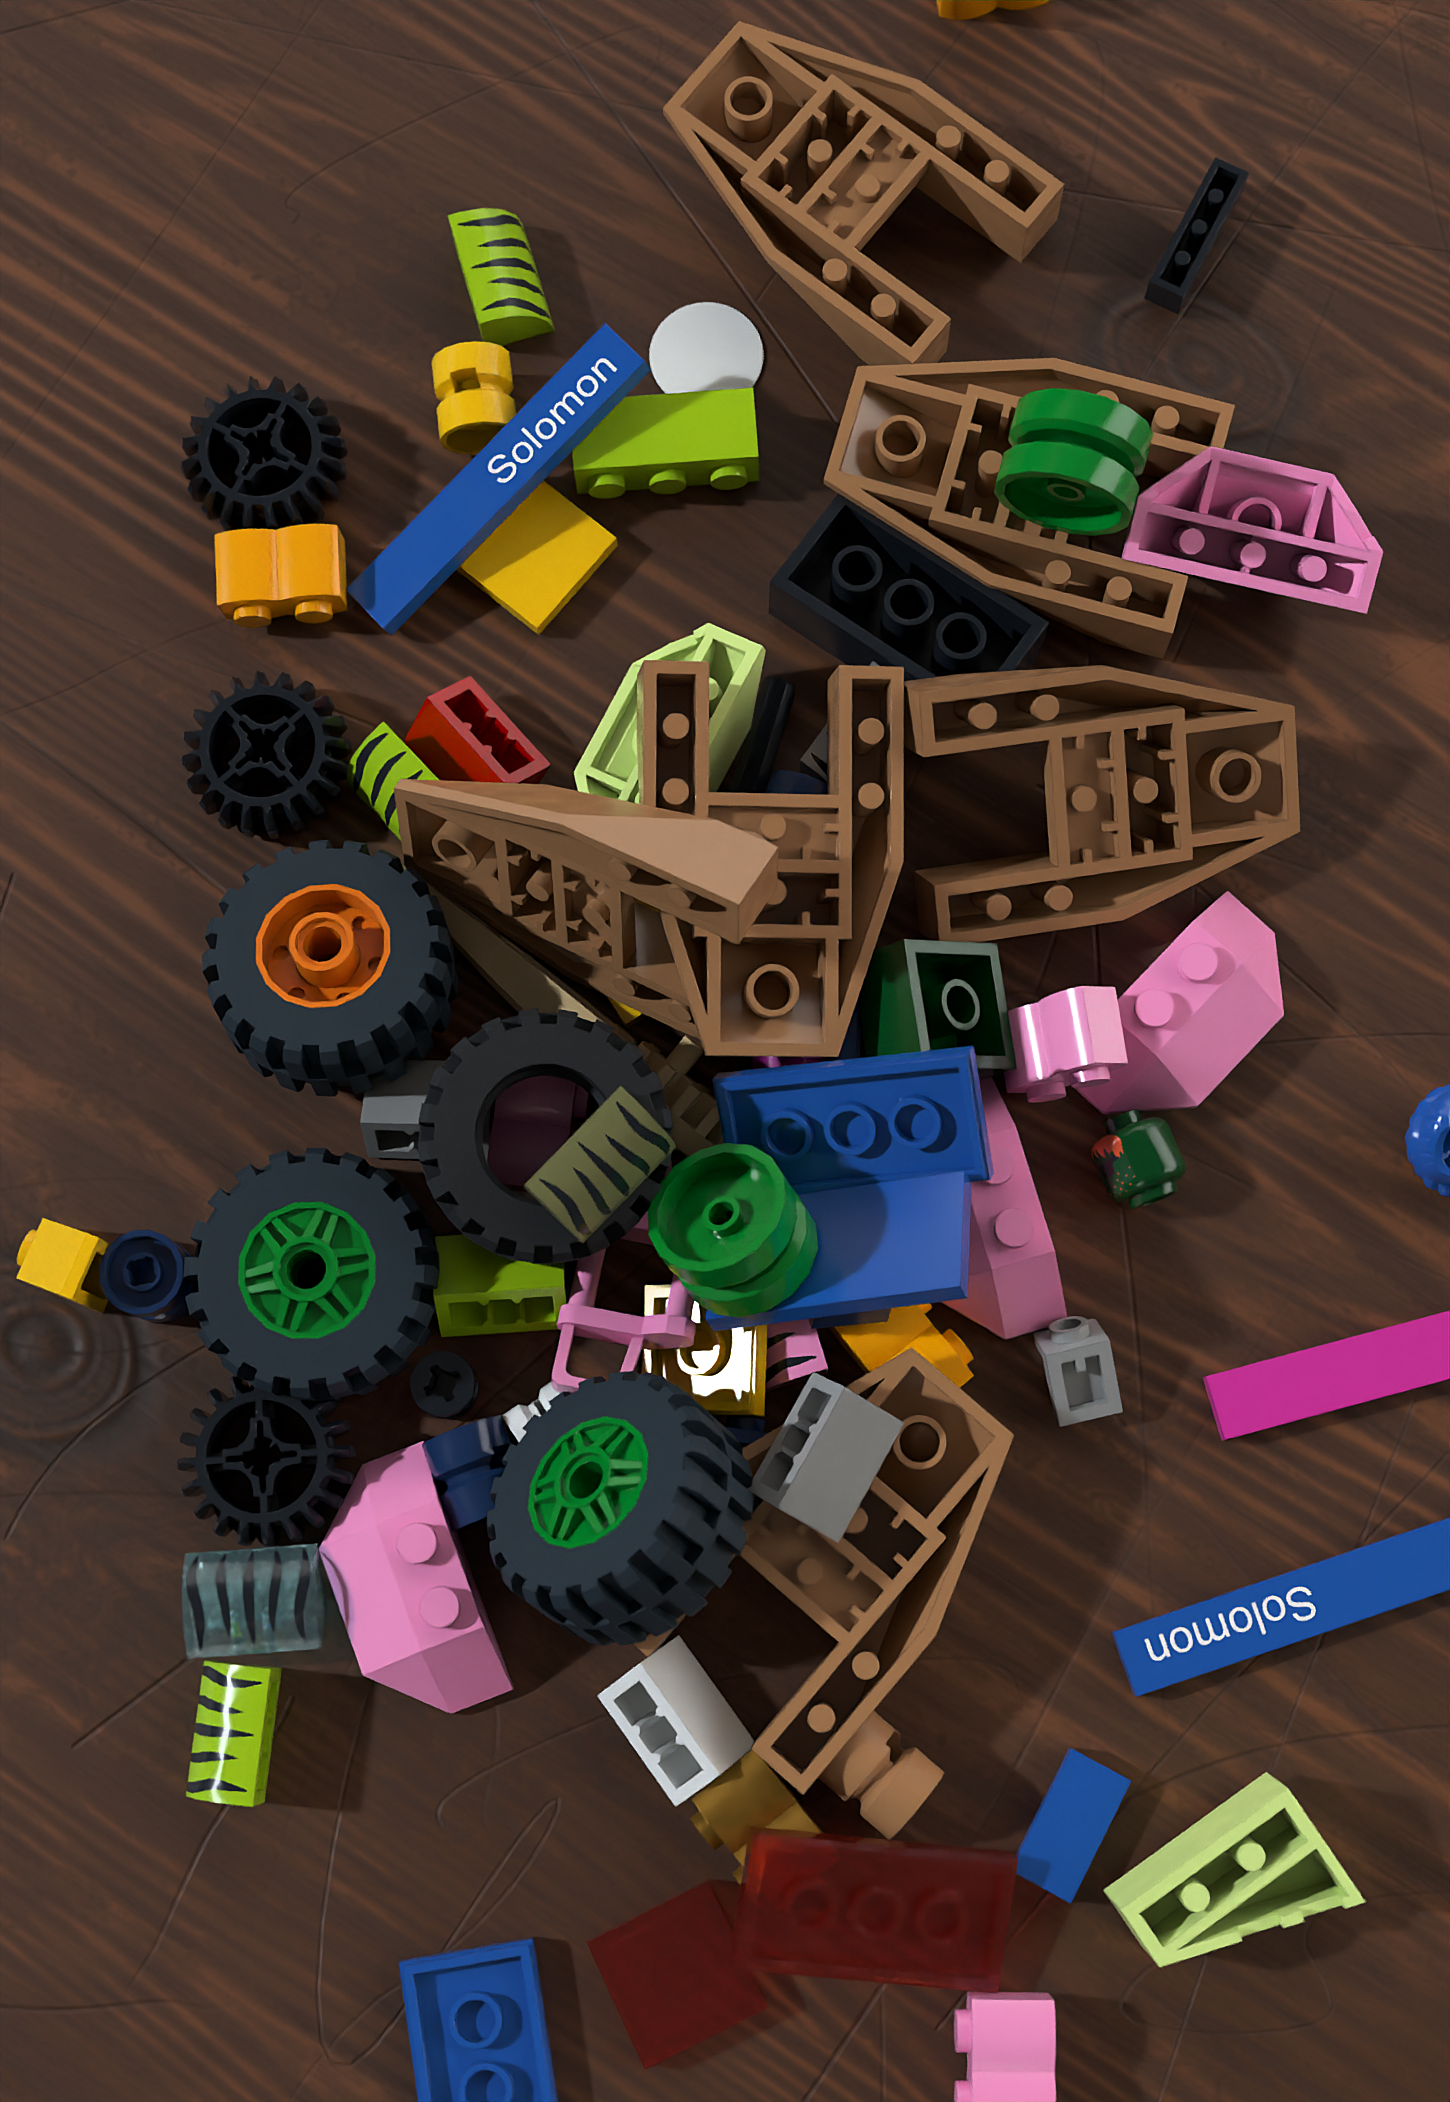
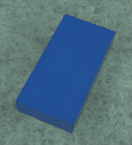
M1069 1747L1009 1867L1010 1871L1071 1904L1131 1780Z

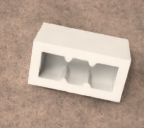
M679 1635L597 1695L675 1807L726 1771L749 1752L755 1742Z

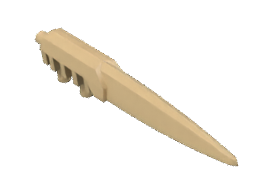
M427 882L430 895L437 897L442 908L454 946L518 1013L522 1010L537 1008L539 1013H558V1009L578 1012L577 1017L596 1022L598 1019L613 1027V1032L627 1043L630 1040L644 1054L643 1060L652 1072L656 1071L664 1087L663 1096L666 1106L671 1110L673 1124L671 1139L676 1145L675 1149L688 1158L701 1149L724 1144L716 1099L709 1094L710 1090L704 1085L694 1082L686 1075L704 1053L702 1045L690 1036L685 1035L667 1059L660 1054L661 1050L653 1043L642 1041L637 1046L636 1038L619 1024L614 1023L553 972L494 927Z

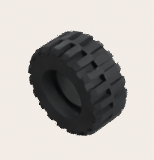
M538 1008L519 1011L517 1016L504 1020L498 1017L481 1025L482 1030L468 1039L464 1037L450 1050L451 1055L442 1067H437L429 1082L430 1088L425 1102L421 1105L418 1121L420 1125L418 1142L420 1163L423 1167L426 1183L435 1201L446 1217L462 1234L477 1245L510 1260L533 1264H553L575 1261L609 1247L626 1235L647 1212L652 1200L662 1187L660 1183L663 1181L670 1165L672 1152L583 1244L537 1199L527 1198L513 1192L502 1184L492 1172L484 1154L482 1141L486 1116L495 1100L506 1089L519 1081L537 1076H553L569 1080L587 1091L599 1107L622 1086L671 1138L673 1124L671 1110L667 1108L663 1096L664 1087L656 1071L652 1072L643 1060L644 1054L631 1040L627 1043L613 1032V1027L598 1019L596 1022L577 1017L578 1012L558 1009V1013H539Z

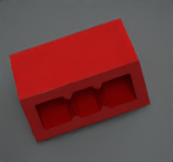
M471 676L428 696L403 741L428 769L442 781L539 784L551 766L546 758Z

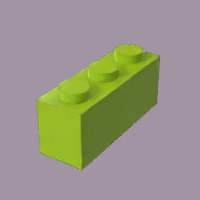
M753 387L624 397L572 451L577 493H589V495L595 498L608 499L621 496L626 490L650 489L658 494H674L683 491L686 486L711 484L716 489L731 490L743 487L750 481H759V455Z

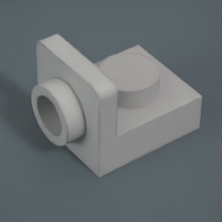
M1080 1316L1064 1317L1052 1322L1049 1325V1329L1034 1333L1036 1348L1043 1358L1054 1418L1059 1427L1123 1412L1110 1340L1096 1319H1086Z

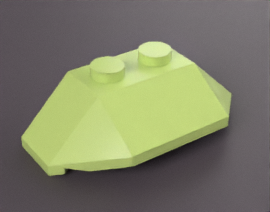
M707 623L694 630L693 635L672 642L632 663L574 771L578 791L639 804L637 674L643 660L709 662V792H717L751 728L766 651L764 647Z

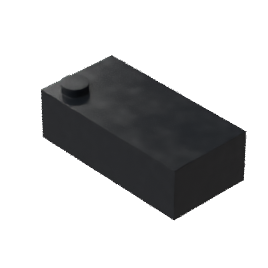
M839 493L770 581L769 614L846 665L870 666L872 661H874L879 666L904 667V681L956 674L1029 670L1041 654L1049 622L1000 590L987 587Z

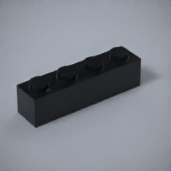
M1215 157L1150 278L1144 299L1179 314L1244 191L1249 172Z

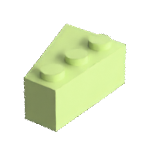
M1267 1772L1104 1889V1892L1140 1945L1159 1967L1242 1942L1243 1936L1277 1925L1286 1928L1304 1922L1303 1917L1342 1905L1346 1909L1366 1902L1290 1790Z

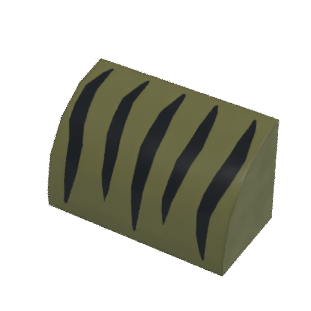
M620 1086L526 1182L524 1188L583 1244L676 1148V1145L656 1120Z

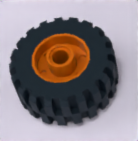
M329 840L309 842L310 850L294 854L292 847L274 853L276 862L264 869L259 863H256L242 874L246 884L239 891L233 887L227 890L218 903L224 915L223 918L214 917L209 921L205 939L210 949H207L202 955V969L209 984L206 991L225 1031L238 1053L245 1054L250 1066L263 1077H270L275 1074L281 1087L295 1092L302 1091L305 1083H309L316 1096L336 1097L338 1086L350 1085L355 1095L373 1090L370 1079L386 1074L389 1081L393 1082L407 1073L404 1065L405 1061L412 1056L422 1061L435 1047L430 1033L432 1030L438 1033L445 1032L452 1017L449 1002H452L458 996L459 979L455 969L458 962L445 916L436 896L430 895L427 882L415 869L406 868L404 870L400 858L385 850H378L375 857L370 856L367 844L348 840L344 842L343 849H332Z

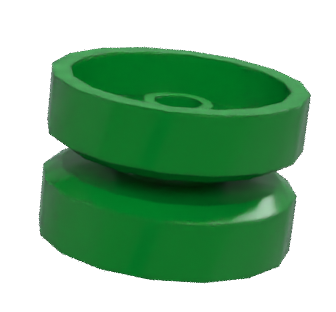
M1050 388L1032 391L1018 400L1008 439L1012 448L1003 454L994 493L1004 507L1020 518L1041 527L1068 534L1091 536L1117 533L1129 526L1140 487L1135 478L1143 473L1153 432L1143 417L1130 407L1108 397L1073 389Z
M724 1143L695 1152L675 1165L660 1183L662 1187L652 1200L648 1210L649 1238L659 1256L669 1269L678 1276L682 1285L695 1302L716 1315L738 1318L766 1312L792 1296L810 1274L818 1251L817 1225L771 1156L752 1145Z

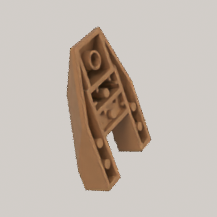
M738 21L663 107V114L768 264L869 366L937 363L947 351L951 318L860 252L914 187L925 193L1020 263L1058 218L1064 183L920 80Z
M1057 358L857 366L824 476V484L987 587L1000 590L1021 605L1102 643L1163 659L1173 635L1188 576L1067 544L1068 533L1041 527L1020 518L1004 507L995 495L994 490L1003 454L1012 448L1008 439L1018 400L1028 393L1050 388L1081 390L1108 397L1128 406L1147 421L1153 432L1143 474L1164 478L1209 446L1224 448L1235 405Z
M643 660L637 674L639 804L719 820L739 830L755 832L767 842L778 846L777 888L738 945L658 909L705 1055L837 1058L904 862V667L839 665L828 679L827 795L709 792V662Z
M1104 665L956 674L904 681V747L922 757L1042 741L1049 851L915 870L914 879L919 932L929 940L976 943L1122 921L1301 832L1295 706Z
M400 779L394 787L406 868L415 869L426 882L570 980L700 1040L660 914L635 902V898L738 945L777 888L778 846L767 842L755 832L742 831L719 820L545 784Z
M912 1347L846 1386L849 1390L904 1422V1425L840 1541L832 1540L764 1500L752 1513V1519L744 1521L743 1529L747 1532V1540L740 1556L838 1641L751 1747L754 1752L802 1794L807 1791L936 1636L1014 1438L1013 1433ZM783 1425L742 1449L743 1457L749 1461L752 1480ZM734 1554V1555H733V1557H732V1559L730 1560L729 1564L734 1560V1558H735L738 1554ZM686 1613L676 1620L677 1624L687 1615ZM673 1630L657 1637L647 1632L646 1641L634 1643V1645L649 1657L655 1653Z

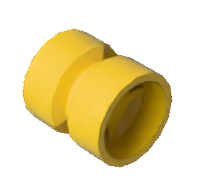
M472 341L445 347L437 352L431 360L436 398L441 401L437 407L441 446L450 452L463 455H477L516 415L514 399L509 396L513 390L509 351L501 345Z

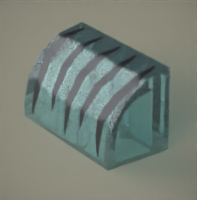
M317 1544L185 1553L181 1598L182 1623L188 1659L321 1649L327 1604Z

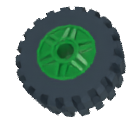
M308 1147L305 1155L294 1156L288 1150L269 1155V1165L257 1169L252 1164H249L234 1175L239 1183L228 1193L219 1188L207 1202L215 1208L207 1222L196 1221L190 1239L197 1243L195 1256L185 1257L184 1278L192 1282V1293L185 1296L189 1314L198 1319L202 1328L198 1335L206 1348L216 1353L222 1360L221 1365L236 1377L243 1379L258 1389L278 1395L281 1382L285 1380L286 1390L284 1394L298 1400L319 1402L335 1400L343 1402L345 1396L356 1393L364 1396L379 1389L378 1382L390 1374L397 1377L407 1368L410 1363L406 1359L417 1346L423 1349L432 1333L428 1326L433 1313L437 1314L433 1289H437L440 1272L435 1232L430 1221L419 1208V1205L398 1181L382 1168L377 1169L369 1165L362 1157L345 1152L343 1156L333 1155L327 1148ZM325 1264L326 1274L323 1280L316 1287L306 1289L308 1273L314 1267Z
M635 1371L609 1373L608 1381L603 1376H596L579 1382V1390L572 1394L569 1391L561 1392L549 1401L551 1408L541 1417L533 1415L522 1428L526 1431L517 1446L511 1444L502 1459L503 1464L506 1466L502 1477L494 1478L490 1492L491 1501L495 1503V1508L487 1511L488 1537L493 1540L490 1542V1553L495 1568L502 1572L503 1582L512 1592L574 1637L580 1636L589 1643L603 1646L614 1644L615 1642L620 1646L646 1641L647 1632H650L655 1637L663 1635L678 1627L676 1620L685 1613L688 1616H694L707 1604L704 1597L715 1584L721 1588L732 1573L727 1566L734 1554L741 1555L747 1540V1532L743 1529L744 1521L752 1519L753 1494L747 1490L752 1487L749 1461L743 1457L742 1446L734 1434L677 1384L672 1385L667 1379L656 1374H637Z

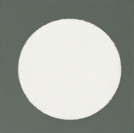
M694 303L676 310L659 325L650 345V366L656 382L666 394L751 388L757 381L762 369L763 346L755 326L741 312L720 303Z

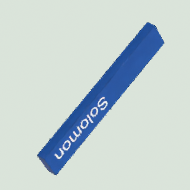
M605 323L346 590L385 631L393 635L651 371V368Z
M1450 1517L1112 1631L1111 1633L1133 1696L1137 1697L1450 1590Z

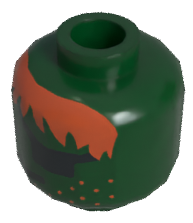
M1136 1109L1118 1115L1103 1123L1107 1135L1101 1137L1093 1144L1091 1154L1105 1189L1112 1200L1121 1203L1129 1202L1131 1209L1135 1210L1165 1199L1179 1191L1176 1182L1185 1174L1186 1166L1166 1120L1159 1117L1142 1120L1139 1110Z

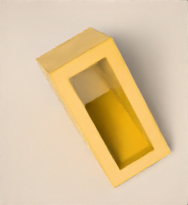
M43 1218L38 1230L32 1229L29 1231L20 1246L17 1255V1265L21 1266L16 1278L103 1314L108 1299L99 1282V1265L105 1250L111 1244L86 1232Z

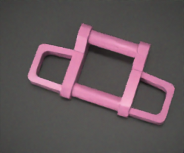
M670 1160L669 1168H668L667 1171H666L665 1177H666V1176L669 1174V1172L672 1170V1161H671V1160ZM648 1211L620 1239L653 1245L648 1235ZM606 1248L588 1257L578 1259L568 1304L560 1307L557 1328L561 1330V1335L552 1371V1388L559 1393L569 1391L572 1394L579 1390V1382L587 1380L571 1376L566 1371L573 1335L629 1346L620 1372L635 1370L642 1349L681 1348L693 1345L696 1323L691 1320L695 1300L684 1288L678 1276L673 1273L666 1313L640 1317L594 1308Z

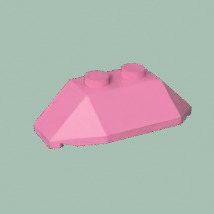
M1209 446L1137 495L1121 558L1367 614L1384 551L1375 537L1369 532L1357 509L1334 474Z
M1226 891L1202 912L1117 1000L1128 1064L1110 1071L1111 1081L1108 1083L1074 1089L1101 1114H1117L1136 1109L1141 1112L1197 1108L1284 1016L1275 933L1229 891Z
M992 1077L979 1080L994 1174L991 1180L971 1182L968 1298L943 1301L941 1303L989 1329L990 1332L1000 1338L1008 1340L1049 1328L1052 1322L1067 1317L1055 1249L1017 1128Z
M425 1441L362 1464L344 1499V1503L337 1512L319 1547V1552L362 1675L452 1714L514 1690L458 1532L454 1533L451 1530L440 1499L443 1495V1490L440 1482L433 1479L422 1448V1444Z

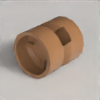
M873 1711L818 1778L844 1801L854 1798L861 1801L860 1815L890 1840L927 1799L942 1778L944 1772L916 1747L903 1750L899 1746L900 1733Z

